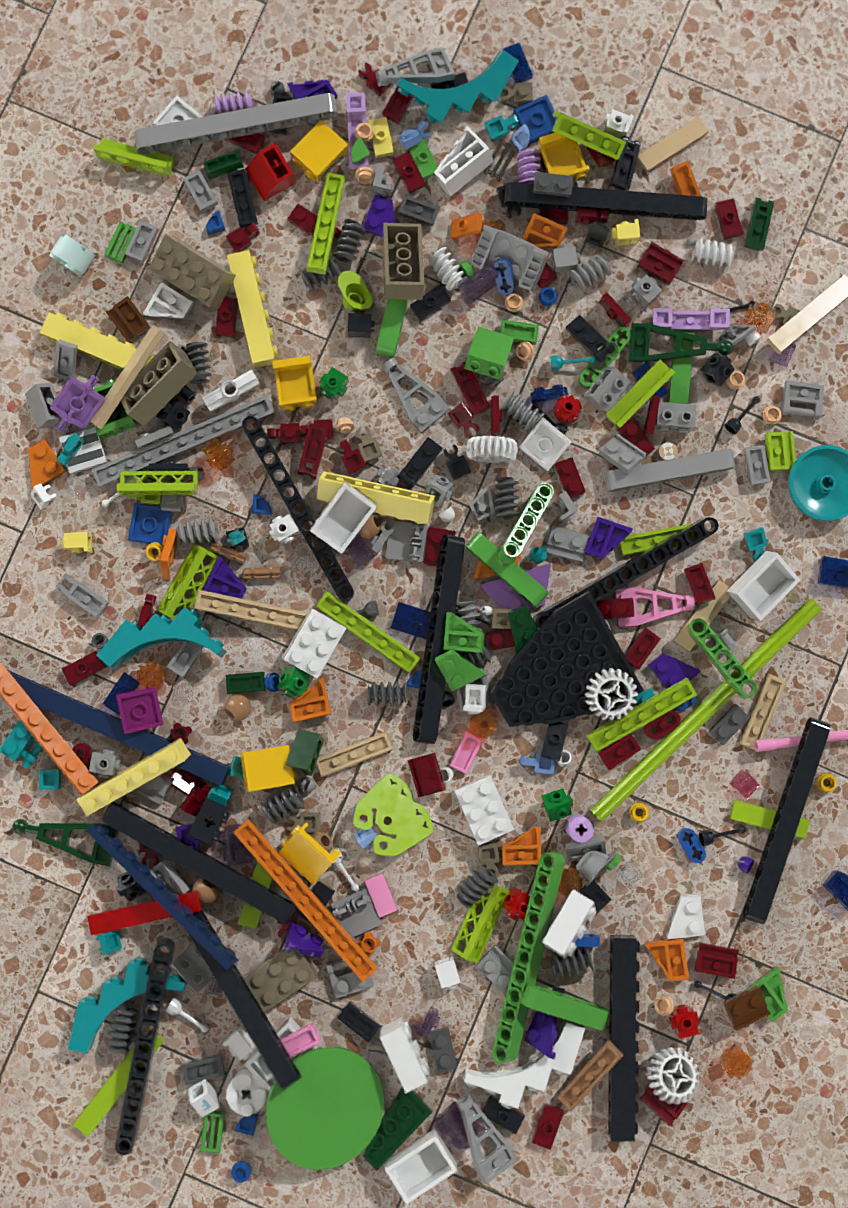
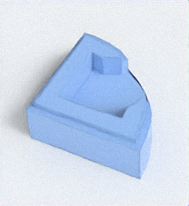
M524 124L510 137L520 152L526 150L530 139L528 127Z

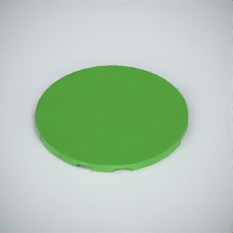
M337 1046L311 1049L293 1059L301 1073V1079L286 1090H282L276 1081L273 1087H271L266 1102V1125L273 1144L288 1161L303 1168L324 1170L349 1162L369 1145L382 1120L384 1093L376 1071L361 1055L350 1049Z

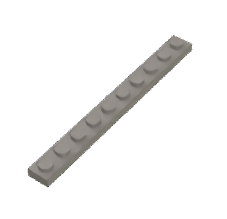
M266 395L91 470L98 487L102 488L120 480V471H142L149 468V463H161L243 428L242 422L248 416H254L259 421L275 414Z

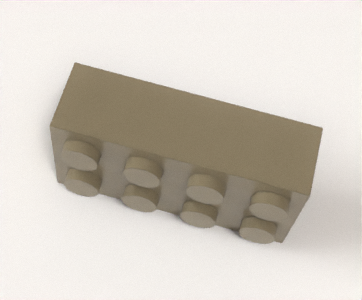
M383 223L384 299L422 300L424 268L421 224Z
M166 234L149 266L150 270L203 304L218 309L236 276L180 239Z
M171 341L139 372L121 399L127 415L143 426L151 421L197 374L187 354Z
M284 948L242 977L262 1010L266 1012L317 978L318 971L308 955L299 954V950L296 949L286 952Z

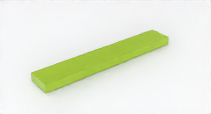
M327 173L307 264V272L326 275L345 184V175Z
M329 591L325 592L316 605L321 611L346 627V629L409 674L420 660L418 655Z
M685 678L637 705L633 710L627 711L628 716L622 714L621 719L615 718L586 736L597 753L697 696V693L689 679Z
M159 1034L154 1053L165 1040ZM141 1044L143 1048L149 1049L147 1044ZM134 1048L73 1123L87 1137L126 1090ZM137 1063V1065L141 1068L145 1066L142 1063Z

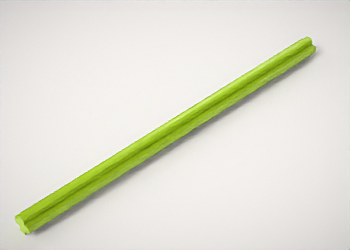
M813 599L805 602L741 664L749 676L752 678L822 611V608ZM735 670L730 676L737 679L739 673ZM724 680L677 728L672 730L590 809L600 822H603L736 694L729 683Z

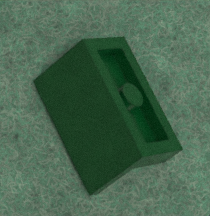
M298 729L286 766L301 769L305 775L312 776L324 742L322 736L318 733Z

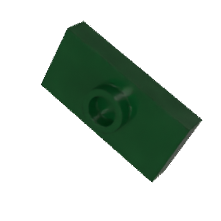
M239 150L204 162L206 175L209 180L244 167Z
M265 672L226 675L227 694L266 691L264 685Z

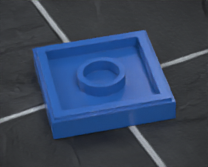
M547 95L513 110V114L516 115L519 121V126L521 127L524 124L528 127L530 134L529 145L539 141V138L555 133L552 129L557 118L552 116L555 110Z
M134 503L128 541L146 544L157 542L162 545L164 535H168L173 511H163L160 506Z

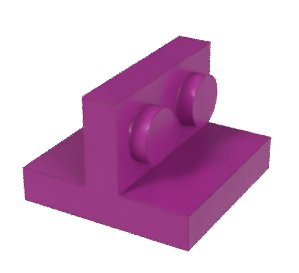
M155 686L116 695L124 734L164 725Z

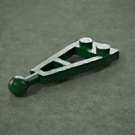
M632 323L628 362L649 363L658 360L664 361L702 356L706 354V351H718L721 355H729L733 350V345L728 340H723L719 344L707 343V338L653 324ZM650 332L676 338L675 352L649 355ZM682 340L700 344V349L681 351Z
M17 819L12 825L13 832L18 835L25 832L37 834L36 839L85 861L108 867L112 864L113 857L96 840L92 855L68 845L72 829H89L91 825L99 823H39L38 827L29 825L24 819ZM103 824L109 828V833L114 838L118 837L119 831L117 829L111 827L110 825ZM46 829H64L61 842L46 836Z

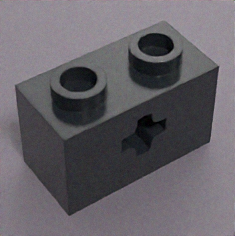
M206 798L189 835L208 844H213L214 841L217 842L222 833L220 831L222 824H226L231 815L229 813L230 808L210 798ZM208 818H213L215 825H210L209 827Z

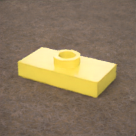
M387 117L368 120V123L374 129L372 143L375 157L380 158L394 155Z

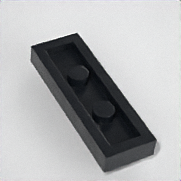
M241 169L228 172L227 176L239 226L245 228L253 223L258 225L246 170Z

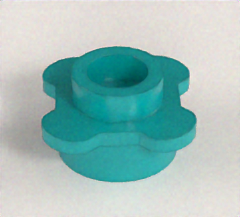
M237 529L228 535L230 538L227 539V542L235 546L245 540L244 530L239 531Z
M536 546L532 548L527 560L529 562L533 560L536 564L543 562L547 558V553L545 552L547 547Z

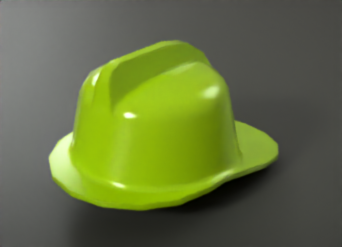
M352 271L342 272L338 277V286L343 294L342 303L346 309L354 313H360L361 310L370 308L373 304V298L361 276Z

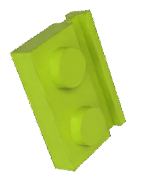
M793 431L764 434L769 471L790 470L796 461Z

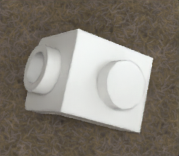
M466 685V699L463 711H468L469 714H480L486 708L487 685Z

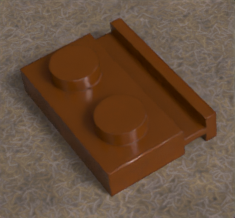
M128 296L114 305L111 310L106 311L107 315L129 343L151 328Z
M758 986L723 1001L729 1020L732 1022V1027L736 1031L770 1015L762 991Z

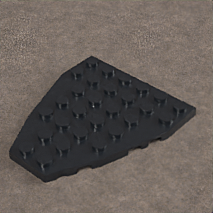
M587 591L556 609L512 658L490 691V694L508 726L516 727L538 723L552 724L575 719L577 716H588L595 713V711L592 712L589 709L591 705L586 703V700L589 698L585 696V693L590 692L586 686H592V683L589 681L590 678L596 680L595 673L602 675V669H605L607 673L609 668H613L614 671L620 669L622 673L626 672L628 674V678H633L632 684L637 686L633 691L639 694L644 690L592 595ZM607 681L601 687H606L610 681ZM620 681V682H619V686H620L619 692H620L622 695H625L624 685H623V683ZM613 691L609 694L606 693L610 698L611 696L616 695ZM598 694V703L603 707L604 697ZM616 702L613 708L618 706L621 702Z

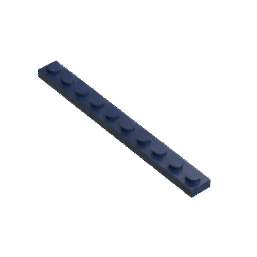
M100 823L90 826L87 832L226 970L233 967L239 961L235 957L236 954L233 950L226 948L221 943V939L216 934H212L207 929V925L203 921L198 920L193 915L192 910L179 901L176 894L169 892L165 888L163 881L155 878L151 874V870L146 865H142L137 860V856L123 846V842L120 839L114 838L109 833L108 827Z

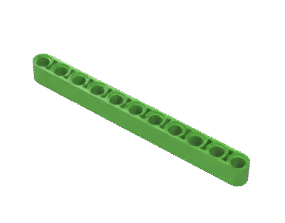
M558 852L543 853L539 860L492 1051L493 1059L499 1064L514 1061L518 1056L529 1008L522 1005L520 1001L527 983H536L545 946L542 941L549 930L565 865L564 856Z

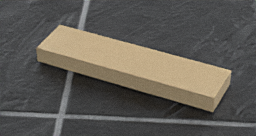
M698 116L640 153L637 160L647 173L707 135L709 131Z
M718 580L712 587L716 599L700 604L673 641L687 652H690L696 643L687 631L688 625L696 618H701L710 625L731 597L727 592L730 587ZM693 624L692 627L695 632L699 633L702 631V627L699 624Z
M771 674L766 675L739 745L755 751L754 741L763 740L787 681Z
M386 731L318 758L316 765L320 776L324 777L393 750V746Z

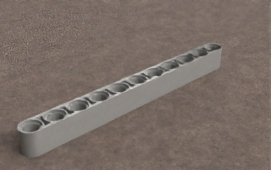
M326 93L141 128L134 132L137 152L140 154H150L314 123L320 120H329L337 117L338 112L335 96Z

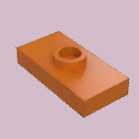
M688 161L669 169L679 195L701 196Z
M476 212L452 220L450 239L457 240L481 233L483 214Z

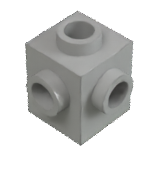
M646 274L642 279L638 277L631 284L633 288L630 294L636 303H640L646 309L660 295L662 289L654 278Z
M436 475L433 480L429 479L424 487L426 490L425 494L434 495V505L440 507L444 501L448 502L451 498L453 483L446 477Z
M103 749V752H93L89 771L99 773L98 776L103 778H110V775H116L122 765V760H119L120 755H116L114 750Z

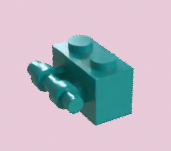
M19 720L1 745L0 752L14 762L21 761L25 757L26 759L22 766L29 769L31 764L35 763L38 759L37 755L42 747ZM35 742V746L33 747L31 752L28 751L32 744Z

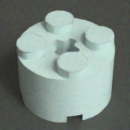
M62 233L49 256L82 277L96 255Z

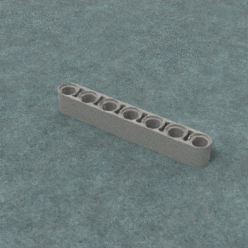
M724 449L638 465L628 475L620 469L605 472L604 476L607 491L614 492L727 471L736 468L732 449Z

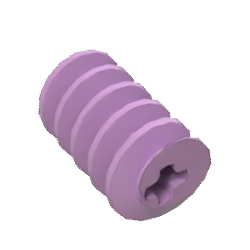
M237 92V96L234 98L232 93H230L229 99H227L223 93L219 100L217 94H215V114L252 108V95L249 97L247 92H245L242 98L240 93Z
M527 149L518 153L517 174L519 176L517 181L519 183L534 184L535 172H539L538 170L541 169V166L537 164L541 161V158L537 157L540 155V150Z
M571 815L565 822L566 833L576 842H587L593 836L594 829L591 822L582 815Z

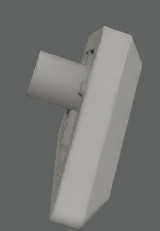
M730 324V327L725 329L720 335L719 340H728L734 346L757 329L756 325Z
M490 485L469 504L477 522L495 513Z

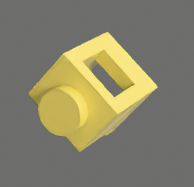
M634 219L633 223L628 221L616 224L615 228H611V239H614L615 246L638 243L640 239L638 219Z
M88 532L64 533V538L61 541L63 550H69L74 554L83 553V550L87 553H93L92 534Z

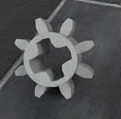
M388 465L385 469L380 467L376 473V476L379 477L376 481L379 484L395 487L399 482L397 478L399 473Z

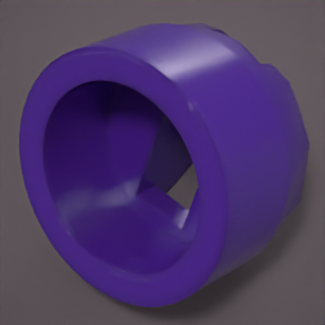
M743 856L739 859L742 863L738 862L737 865L742 872L748 874L753 867L754 860Z

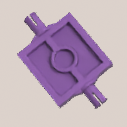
M92 375L87 383L80 382L71 376L50 405V409L58 413L62 418L56 425L58 430L60 428V431H63L68 423L75 424L84 429L101 406L105 397L93 389L99 381L97 377L95 378V375Z

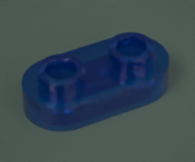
M562 384L554 385L552 389H545L544 387L535 388L530 393L531 402L557 400L564 395L569 396L567 387H563Z

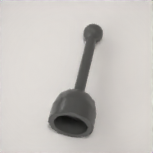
M376 601L368 602L364 609L356 611L359 614L366 613L371 617L379 615Z

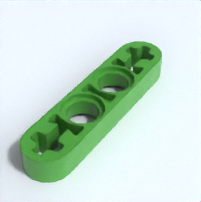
M620 327L607 340L615 347V354L605 356L603 369L597 370L594 367V363H589L583 370L578 380L582 388L589 389L603 370L611 365L631 338L629 329ZM624 333L625 337L621 339L619 344L615 343L619 334ZM592 371L594 373L590 379L592 383H584V377H588Z

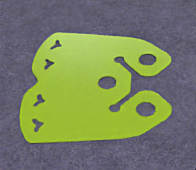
M388 773L356 805L353 818L355 827L369 830L373 826L372 809L375 808L377 810L376 824L381 831L396 835L395 839L384 835H377L374 838L373 850L377 855H399L433 833V824L425 808L413 801L410 788L404 781L393 774ZM390 779H392L393 782H396L397 784L391 785ZM416 809H417L418 812L421 813L422 815H416ZM362 814L368 817L366 823H362L359 820ZM385 817H390L392 819V823L390 825H386L384 823ZM425 821L428 829L426 827H423ZM381 841H385L388 844L385 850L379 847Z

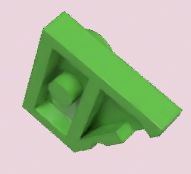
M447 612L444 649L483 653L484 633L457 615Z
M450 650L435 658L451 691L485 676L482 668L474 666L471 661L462 658L454 650Z
M777 966L747 988L749 990L755 986L760 987L767 1004V1009L770 1011V1015L767 1017L771 1022L776 1021L788 1011L787 1002L784 998V987L780 978L781 972Z

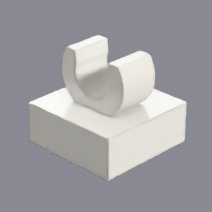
M41 483L34 486L31 492V496L40 510L48 507L49 502L53 501L56 497L55 493L52 495L47 494V491L51 488L50 485L43 487Z

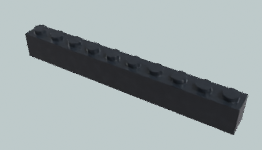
M610 935L609 1010L611 1012L609 1014V1040L623 1054L621 1059L609 1070L608 1136L611 1141L635 1142V1135H638V1123L635 1122V1114H638V1102L635 1101V1094H638L639 1086L638 1081H635V1074L639 1072V1064L636 1061V1053H639V1043L636 1041V1033H639V1022L636 1021V1013H639V1001H636V993H639L640 986L639 981H636V973L640 971V964L637 961V953L640 952V942L637 941L634 935Z

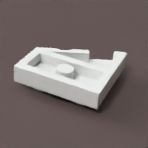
M161 282L143 314L150 317L186 319L194 302Z
M700 895L679 897L676 905L677 909L673 914L672 923L666 938L676 939L705 935Z

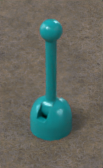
M558 355L550 356L551 371L561 369L564 364L596 362L595 356L563 360Z

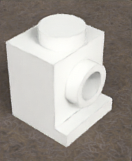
M613 109L611 114L607 113L603 122L606 125L604 132L621 139L623 135H627L634 115L629 116Z
M241 1027L229 1035L222 1044L224 1047L229 1046V1051L234 1057L244 1061L253 1054L252 1050L255 1046Z

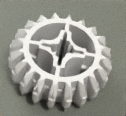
M477 436L468 440L466 452L467 457L474 461L506 463L516 459L518 447L517 442L510 438Z
M609 668L608 673L605 669H602V675L595 673L597 679L590 678L589 681L592 683V686H586L590 690V692L585 693V696L589 698L586 700V703L591 705L589 709L592 712L595 711L594 714L597 717L601 715L603 720H606L608 717L610 721H613L615 716L617 719H621V713L628 716L626 710H633L631 703H637L633 699V697L638 695L636 691H633L637 688L635 684H632L633 678H628L626 672L622 673L620 669L614 671L613 668ZM610 681L606 687H601L604 683ZM620 681H621V682L623 683V685H624L625 695H622V694L619 692V688H620L619 682H620ZM613 691L616 695H613L610 698L606 693L609 694ZM598 694L604 697L603 707L598 703ZM616 702H621L618 706L613 708Z
M669 1047L667 1050L661 1049L660 1054H654L656 1060L651 1059L649 1061L653 1067L647 1068L651 1072V1075L647 1078L652 1080L649 1086L655 1088L653 1094L659 1095V1099L661 1101L666 1100L668 1104L687 1102V1098L693 1097L692 1092L698 1091L695 1084L700 1083L696 1080V1076H699L700 1073L695 1072L698 1065L692 1064L694 1058L688 1057V1052H681L680 1048L674 1049L673 1047ZM671 1059V1062L668 1063L667 1069L664 1070V1069H663L664 1065L666 1064V1062H667L668 1060ZM668 1073L675 1074V1076L679 1078H673L672 1075ZM684 1082L682 1088L676 1092L677 1088L679 1089L680 1083Z

